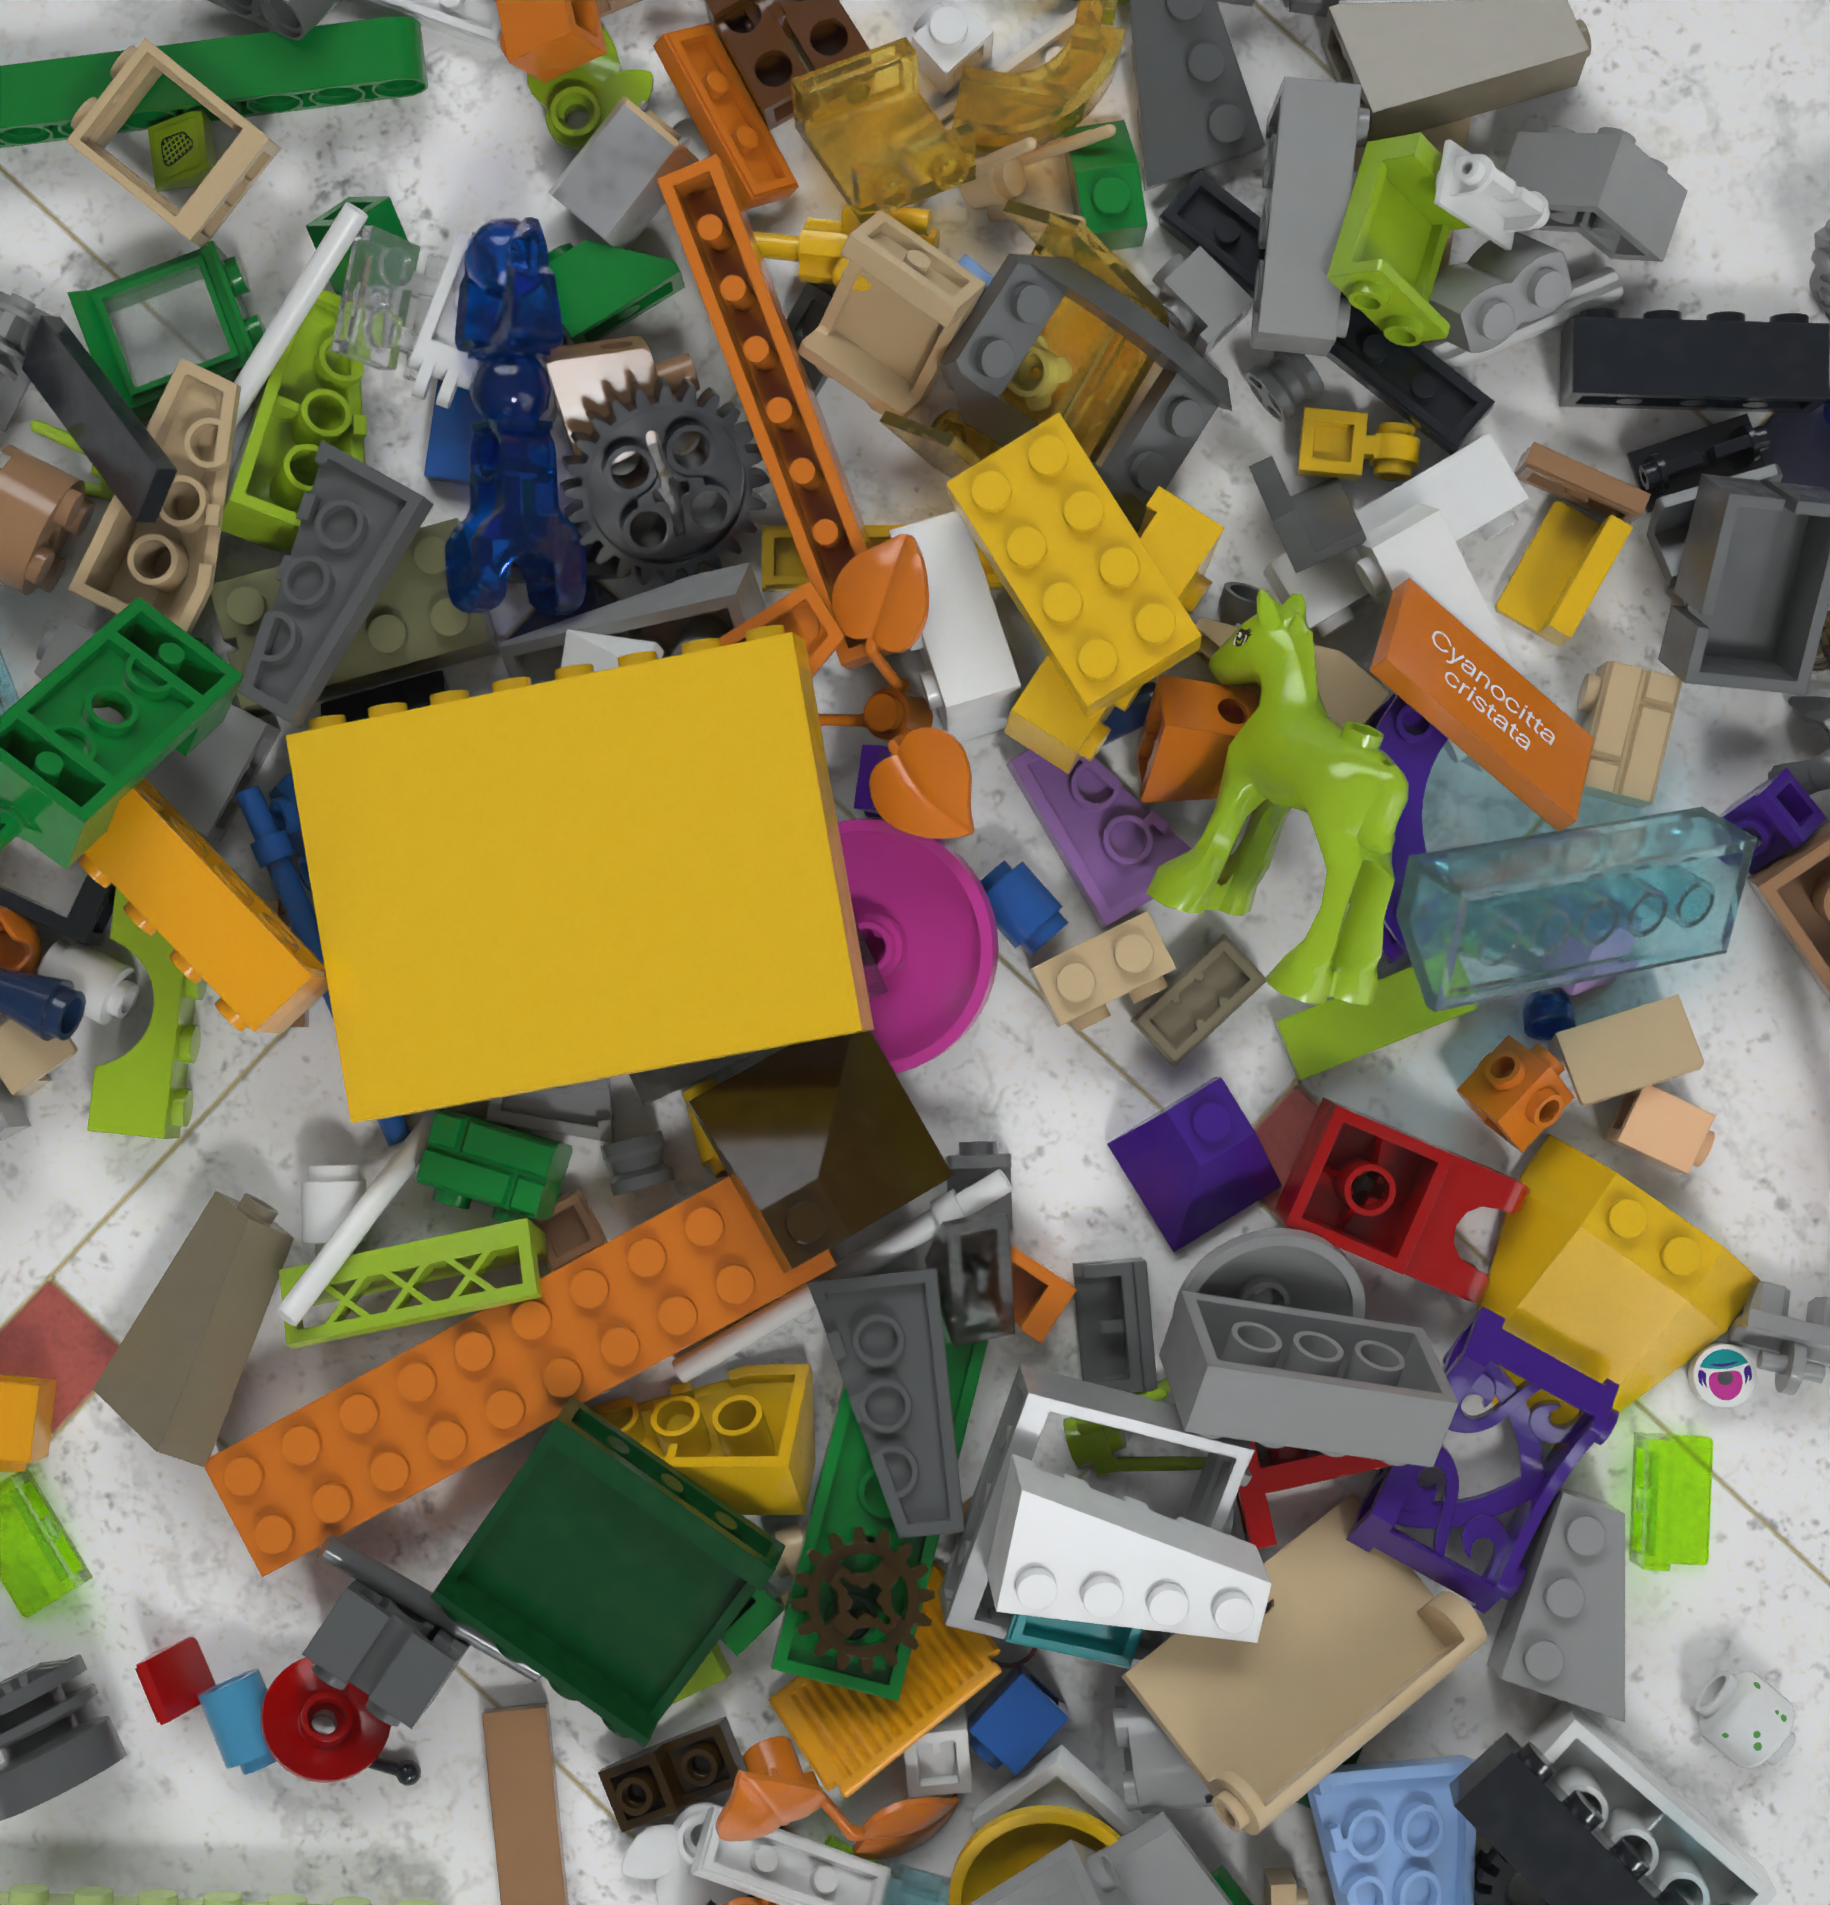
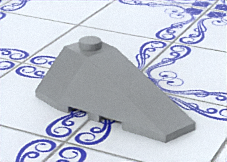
M748 562L688 576L503 641L498 649L509 677H530L533 685L555 680L554 671L561 668L567 629L656 642L664 650L662 658L681 655V645L686 642L722 637L766 609L751 563Z

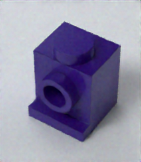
M1786 767L1731 804L1711 825L1717 831L1715 844L1721 856L1733 865L1742 863L1747 871L1753 874L1791 848L1795 849L1804 843L1827 817Z

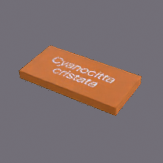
M1408 578L1393 590L1370 672L1558 832L1563 831L1577 821L1594 738L1412 579Z

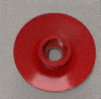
M305 1657L286 1667L270 1685L261 1709L260 1721L263 1739L273 1758L293 1775L319 1783L343 1781L358 1775L377 1759L388 1740L391 1725L381 1721L367 1709L366 1703L370 1695L351 1682L343 1690L330 1686L313 1673L311 1667L314 1663ZM319 1716H325L333 1722L335 1730L330 1734H319L314 1730L312 1720Z

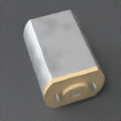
M623 96L548 193L610 245L628 250L665 204L657 178L696 163L699 159L686 148L691 142L688 137L680 143L679 139L682 136L650 109L647 113L643 112L648 105L644 100L637 107L628 98Z

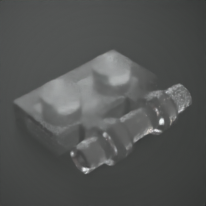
M373 225L362 226L352 244L331 351L378 370H396L399 352L407 354L403 377L415 382L418 371L408 368L409 360L449 257L437 253H428L424 274L416 271L421 246ZM411 297L418 299L412 330L405 327Z

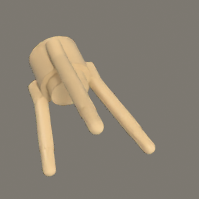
M1107 124L1036 147V140L1028 137L985 156L965 160L959 174V186L962 197L972 209L980 210L986 208L987 217L990 222L1012 219L1082 229L1086 226V219L1083 216L1012 205L1016 197L1021 195L1025 189L1026 176L1023 167L1110 138L1116 134V127L1112 124Z

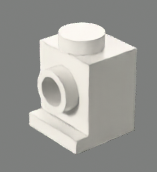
M952 0L946 6L936 3L917 20L913 27L915 34L912 35V41L904 47V53L946 98L992 57L993 30L965 0Z

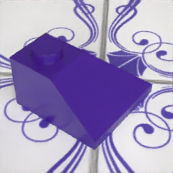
M1222 1077L1210 1079L1107 1143V1146L1173 1252L1178 1251L1282 1186L1256 1132Z

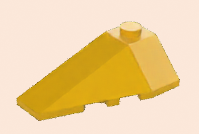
M810 1364L746 1365L727 1370L729 1377L727 1380L693 1388L690 1381L670 1386V1395L636 1404L635 1401L626 1397L589 1407L741 1515H805L816 1463L813 1372Z

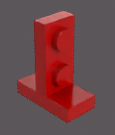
M1250 1441L1252 1448L1255 1450L1248 1466L1252 1477L1247 1486L1239 1487L1236 1495L1245 1541L1256 1545L1257 1549L1277 1545L1266 1494L1393 1465L1377 1459L1350 1455L1331 1457L1319 1451L1288 1446L1281 1448L1268 1447L1266 1448L1268 1457L1258 1459L1255 1442Z

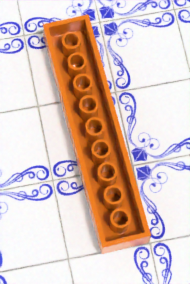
M727 1177L540 1278L542 1298L488 1308L477 1312L211 1456L204 1468L258 1571L264 1577L320 1547L330 1534L336 1537L344 1534L556 1419L571 1396L581 1403L591 1400L836 1267L839 1261L833 1249L829 1248L798 1267L784 1273L730 1177Z

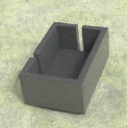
M1701 474L1674 593L1684 603L1683 606H1670L1658 658L1680 680L1689 684L1801 695L1807 694L1830 603V491L1824 487L1768 481L1766 487L1753 479Z

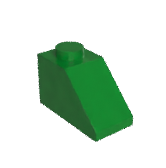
M1124 120L1062 129V138L1107 124H1112L1116 127V134L1114 136L1065 153L1074 215L1083 216L1086 219V226L1084 228H1076L1080 255L1143 245L1148 226L1139 165Z
M588 240L575 247L571 243H567L553 249L541 259L539 263L541 268L532 273L540 292L573 344L599 341L685 288L681 271L674 260Z

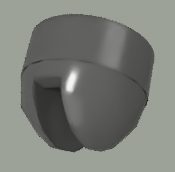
M1240 582L1225 583L1218 602L1217 614L1220 623L1236 626V623L1242 625L1246 620L1256 615L1257 595L1260 589Z

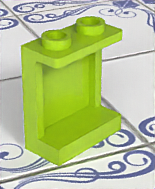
M1421 132L1367 142L1327 273V278L1348 298L1351 305L1361 310L1383 331L1384 336L1389 341L1401 346H1416L1424 341L1447 338L1450 324L1429 304L1449 232L1471 228L1434 203L1436 178L1441 167L1442 154Z

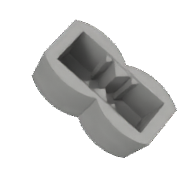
M1515 232L1512 250L1506 251L1489 240L1476 250L1467 263H1455L1439 270L1429 304L1450 324L1448 336L1443 340L1470 353H1480L1490 350L1508 339L1521 322L1538 320L1555 311L1570 296L1573 288L1563 251Z

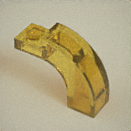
M1079 0L1074 28L1066 45L1053 59L1038 68L1026 72L1006 73L963 65L952 124L951 147L992 153L1028 137L1034 138L1037 142L1036 147L1056 140L1082 122L1105 95L1118 67L1126 29L1110 27L1114 24L1118 0Z

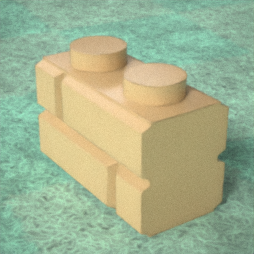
M1607 661L1597 667L1595 675L1589 673L1585 675L1577 699V710L1586 712L1582 728L1594 738L1583 795L1603 798L1607 801L1635 808H1642L1653 804L1682 680L1676 676L1652 670L1647 671L1640 667L1616 661Z

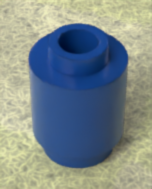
M1004 860L980 881L990 900L997 929L1015 949L1021 945L1032 956L1069 923L1059 912L1063 906L1023 861L1012 869Z

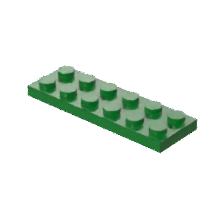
M941 1304L957 1459L959 1460L994 1318ZM843 1382L795 1572L811 1574L815 1566L806 1555L809 1548L823 1555L831 1551L828 1545L827 1534L831 1532L836 1533L843 1543L846 1544L851 1542L853 1526H862L867 1542H873L878 1531L883 1529L890 1532L888 1548L892 1551L903 1542H908L913 1546L906 1563L909 1566L919 1563L927 1565L929 1571L917 1580L918 1587L927 1589L940 1534L899 1538ZM857 1554L846 1557L839 1562L849 1571L868 1570L880 1557L871 1554ZM899 1576L898 1581L891 1588L892 1610L901 1617L905 1606V1589ZM840 1578L839 1582L848 1590L847 1594L853 1600V1604L848 1610L850 1615L861 1609L868 1614L873 1613L881 1620L884 1619V1615L876 1608L877 1604L871 1598L872 1592L876 1588L873 1583L864 1589L856 1584L851 1585L843 1578ZM793 1579L770 1668L899 1701L911 1649L902 1643L897 1645L894 1649L897 1654L898 1664L893 1667L881 1655L874 1656L871 1673L862 1672L858 1663V1657H851L849 1664L844 1670L837 1669L834 1666L836 1650L833 1648L818 1658L811 1651L819 1637L817 1633L814 1632L809 1635L800 1636L795 1628L808 1616L806 1611L790 1607V1599L804 1596L806 1591L805 1586H802ZM823 1580L819 1590L818 1604L821 1617L825 1623L828 1615L834 1610L833 1589ZM923 1602L919 1604V1612H921ZM914 1625L910 1631L914 1637L917 1625ZM876 1627L856 1629L844 1641L866 1644L875 1642L885 1637V1635Z

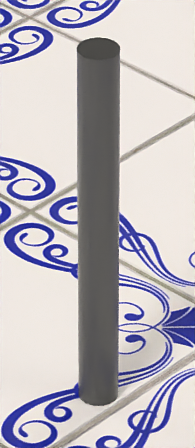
M332 1534L321 1545L317 1557L533 1682H537L542 1677L526 1664L515 1663L507 1659L499 1652L493 1641L473 1627L460 1625L450 1619L443 1611L442 1606L430 1598L432 1595L431 1591Z

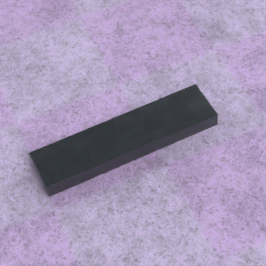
M41 315L21 369L135 522L156 523L178 470L61 317Z

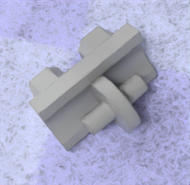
M1764 1281L1758 1282L1753 1287L1744 1305L1743 1314L1736 1318L1728 1328L1727 1343L1760 1351L1757 1357V1368L1775 1372V1387L1778 1393L1794 1395L1798 1391L1802 1380L1822 1383L1826 1367L1830 1368V1297H1815L1808 1302L1806 1321L1788 1317L1790 1290L1785 1286Z

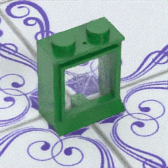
M213 240L207 242L208 246L94 289L67 292L91 357L141 422L152 417L180 357L234 383L266 331L258 314L251 317L248 314L242 295L251 292L239 259L236 255L227 258Z

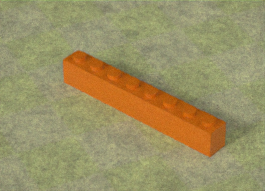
M715 154L659 177L657 181L808 580L812 581L834 617L832 592L838 574L856 555L872 548V544L798 353L731 172L720 157ZM846 636L835 650L841 666L853 670L872 662L865 653L866 639L858 640ZM879 646V651L883 655V657L895 653L887 651Z

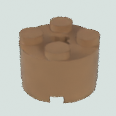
M8 445L0 451L9 458L3 468H0V582L25 595L33 593L37 588L49 593L57 585L65 569L66 559L59 556L69 534L72 533L76 536L82 534L92 517L95 503L84 497L85 483L83 480L13 445Z

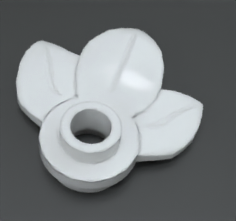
M697 1802L687 1806L678 1814L674 1822L656 1823L647 1826L632 1841L623 1859V1875L640 1880L656 1879L655 1887L658 1905H707L710 1899L717 1905H724L733 1899L747 1897L748 1895L736 1889L690 1874L698 1846V1841L694 1838L692 1829L696 1825L704 1823L709 1808L714 1806L722 1808L711 1802Z

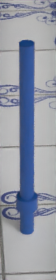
M259 785L235 794V797L255 842L249 845L259 868L267 867L297 937L324 964L316 915L290 856L295 854L287 832L286 830H278ZM327 990L323 994V998L333 1018L329 990ZM404 1116L377 1120L389 1147L403 1142L410 1134Z

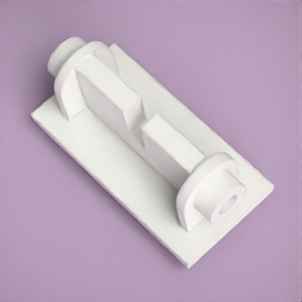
M1445 140L1441 167L1436 178V195L1434 200L1436 205L1506 251L1512 250L1515 232L1539 229L1547 223L1550 210L1545 196L1537 191H1528L1524 187L1517 186L1513 179L1495 168L1493 161L1486 155H1472L1452 140Z

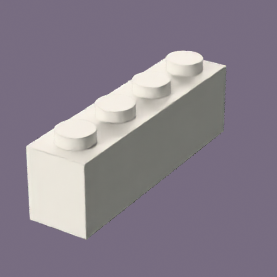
M1489 432L1359 509L1355 514L1366 534L1419 503L1440 509L1463 555L1465 552L1460 543L1481 532L1484 539L1488 541L1519 522L1514 511L1521 507L1529 499V496ZM1355 547L1298 573H1295L1289 557L1285 553L1271 561L1263 572L1282 605L1292 594H1303L1307 605V625L1310 631L1318 629L1323 638L1354 620L1356 617L1351 608L1372 596L1366 590L1356 572L1355 563L1361 560ZM1379 594L1373 597L1377 605L1383 603Z
M1419 503L1365 534L1367 540L1355 547L1361 560L1355 563V569L1369 594L1373 597L1379 594L1386 610L1388 609L1393 590L1410 578L1519 672L1440 509ZM1448 739L1443 747L1455 763L1461 761L1482 773L1486 771L1451 740Z

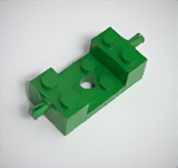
M138 596L0 715V851L15 837H19L22 840L28 841L66 870L107 832L119 801L174 749L186 757L224 722L244 675L216 655L208 643L203 645L204 640L202 638L192 637ZM110 707L115 709L123 716L125 721L121 723L107 722L97 716L93 708Z

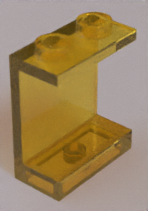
M906 37L791 79L795 128L860 223L867 221L881 209L886 213L893 212L976 179L975 131L969 123L947 130L919 92L917 52Z

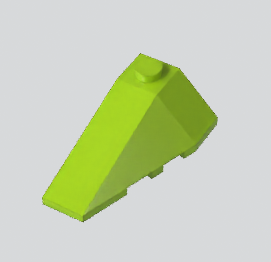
M323 289L262 386L228 481L221 531L274 551H292L301 521L296 518L304 492L311 493L319 469V465L314 461L321 440L365 464L364 439L367 436L366 415H363L361 378L364 375L361 304Z

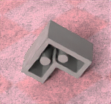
M1559 126L1547 127L1545 132H1518L1504 170V174L1513 179L1517 186L1524 187L1528 191H1537L1545 196L1548 201L1550 216L1547 223L1539 229L1532 230L1578 232L1610 259L1663 262L1688 190L1667 173L1668 167L1663 162L1649 157L1636 146L1634 136L1613 127H1602L1597 133H1577Z

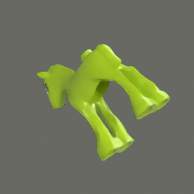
M1261 588L1257 595V614L1246 620L1235 630L1210 658L1208 666L1219 682L1224 685L1259 684L1261 687L1259 706L1228 746L1216 807L1201 839L1193 849L1159 865L1146 894L1165 907L1190 914H1203L1204 910H1219L1229 915L1244 916L1251 911L1257 887L1270 868L1274 851L1289 811L1293 808L1307 812L1327 870L1321 907L1305 939L1287 953L1265 979L1269 986L1282 995L1304 1003H1326L1327 997H1333L1352 1004L1371 1005L1379 985L1377 965L1382 956L1384 917L1395 882L1392 867L1395 830L1408 801L1409 784L1404 773L1384 751L1379 749L1384 738L1382 732L1355 721H1346L1343 728L1328 716L1318 690V671L1315 668L1317 661L1314 658L1316 654L1314 650L1315 644L1313 643V632L1310 631L1306 622L1307 605L1303 594H1292L1281 606L1268 590ZM1252 812L1242 841L1235 852L1230 855L1248 815Z

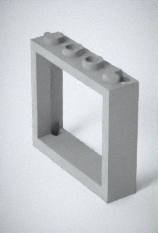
M1019 1365L964 1519L965 1531L959 1533L938 1592L945 1625L1005 1639L1012 1614L996 1612L991 1589L987 1586V1568L1011 1455L1015 1454L1032 1461L1049 1411L1208 1451L1209 1453L1184 1518L1230 1535L1233 1526L1234 1510L1232 1505L1239 1487L1247 1486L1252 1477L1248 1466L1255 1450L1252 1448L1250 1441L1225 1437L1207 1439L1195 1433L1185 1432L1176 1404L1154 1401L1145 1396ZM1143 1630L1131 1668L1175 1633ZM1105 1663V1664L1114 1665V1666H1118V1667H1122V1668H1126V1669H1131V1668H1129V1667H1124V1666H1120V1665Z

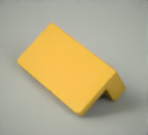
M1561 501L1554 502L1494 606L1495 611L1559 647L1573 636L1631 533L1633 526L1612 514L1601 523H1598Z

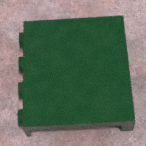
M571 1396L449 1568L430 1598L440 1604L445 1614L454 1622L463 1626H471L493 1641L499 1652L507 1659L519 1664L524 1663L546 1678L553 1690L560 1696L571 1701H579L599 1715L607 1728L623 1738H632L645 1748L659 1720L756 1589L761 1591L773 1575L786 1545Z

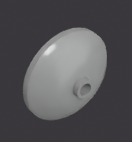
M1286 1228L1253 1231L1233 1238L1212 1250L1190 1271L1178 1292L1174 1305L1175 1310L1182 1290L1365 1319L1366 1313L1363 1285L1350 1259L1338 1247L1333 1246L1326 1239L1318 1235ZM1266 1288L1265 1291L1259 1294H1252L1259 1289Z

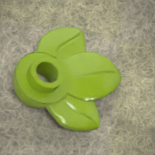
M602 28L607 49L606 54L546 83L527 73L531 94L546 108L545 120L550 135L558 144L568 149L581 150L623 96L638 107L643 100L646 103L649 102L653 91L654 79L650 71L640 69L621 71L616 47L604 28ZM575 111L587 113L589 115L588 123L578 129L568 126L567 119L571 113Z

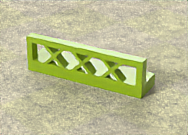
M524 1218L352 1254L312 1305L316 1306L340 1301L324 1325L309 1328L303 1327V1318L297 1326H292L284 1321L286 1345L295 1349L542 1298L538 1259L548 1257L545 1232L531 1220ZM311 1263L279 1270L282 1301ZM520 1263L523 1283L496 1289L481 1277L486 1270ZM465 1275L449 1299L433 1302L419 1292L424 1283ZM476 1284L486 1290L469 1294ZM402 1288L386 1312L371 1315L356 1304L364 1295ZM413 1297L423 1303L407 1307ZM351 1310L361 1316L345 1320Z

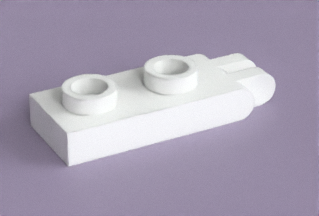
M458 232L409 360L408 368L418 371L411 393L412 396L424 400L433 378L440 379L443 382L436 399V405L449 409L457 387L470 390L518 266V253L466 233Z

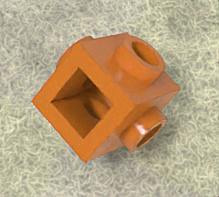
M1507 1035L1492 1052L1480 1061L1474 1072L1456 1090L1482 1123L1521 1153L1526 1150L1545 1128L1558 1120L1563 1109L1574 1099V1095L1559 1077L1565 1068L1558 1059L1541 1045L1536 1043L1529 1050L1510 1035Z

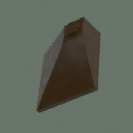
M871 1030L789 1045L688 1101V1105L784 1273L798 1267L953 1177L951 1170Z

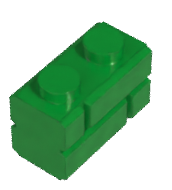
M441 1108L435 1113L428 1136V1146L424 1150L416 1178L418 1183L435 1188L433 1200L462 1209H469L472 1199L494 1206L491 1218L501 1222H510L524 1218L529 1220L531 1218L551 1219L562 1188L561 1182L565 1178L573 1149L572 1145L500 1123L486 1121L484 1118L458 1110Z

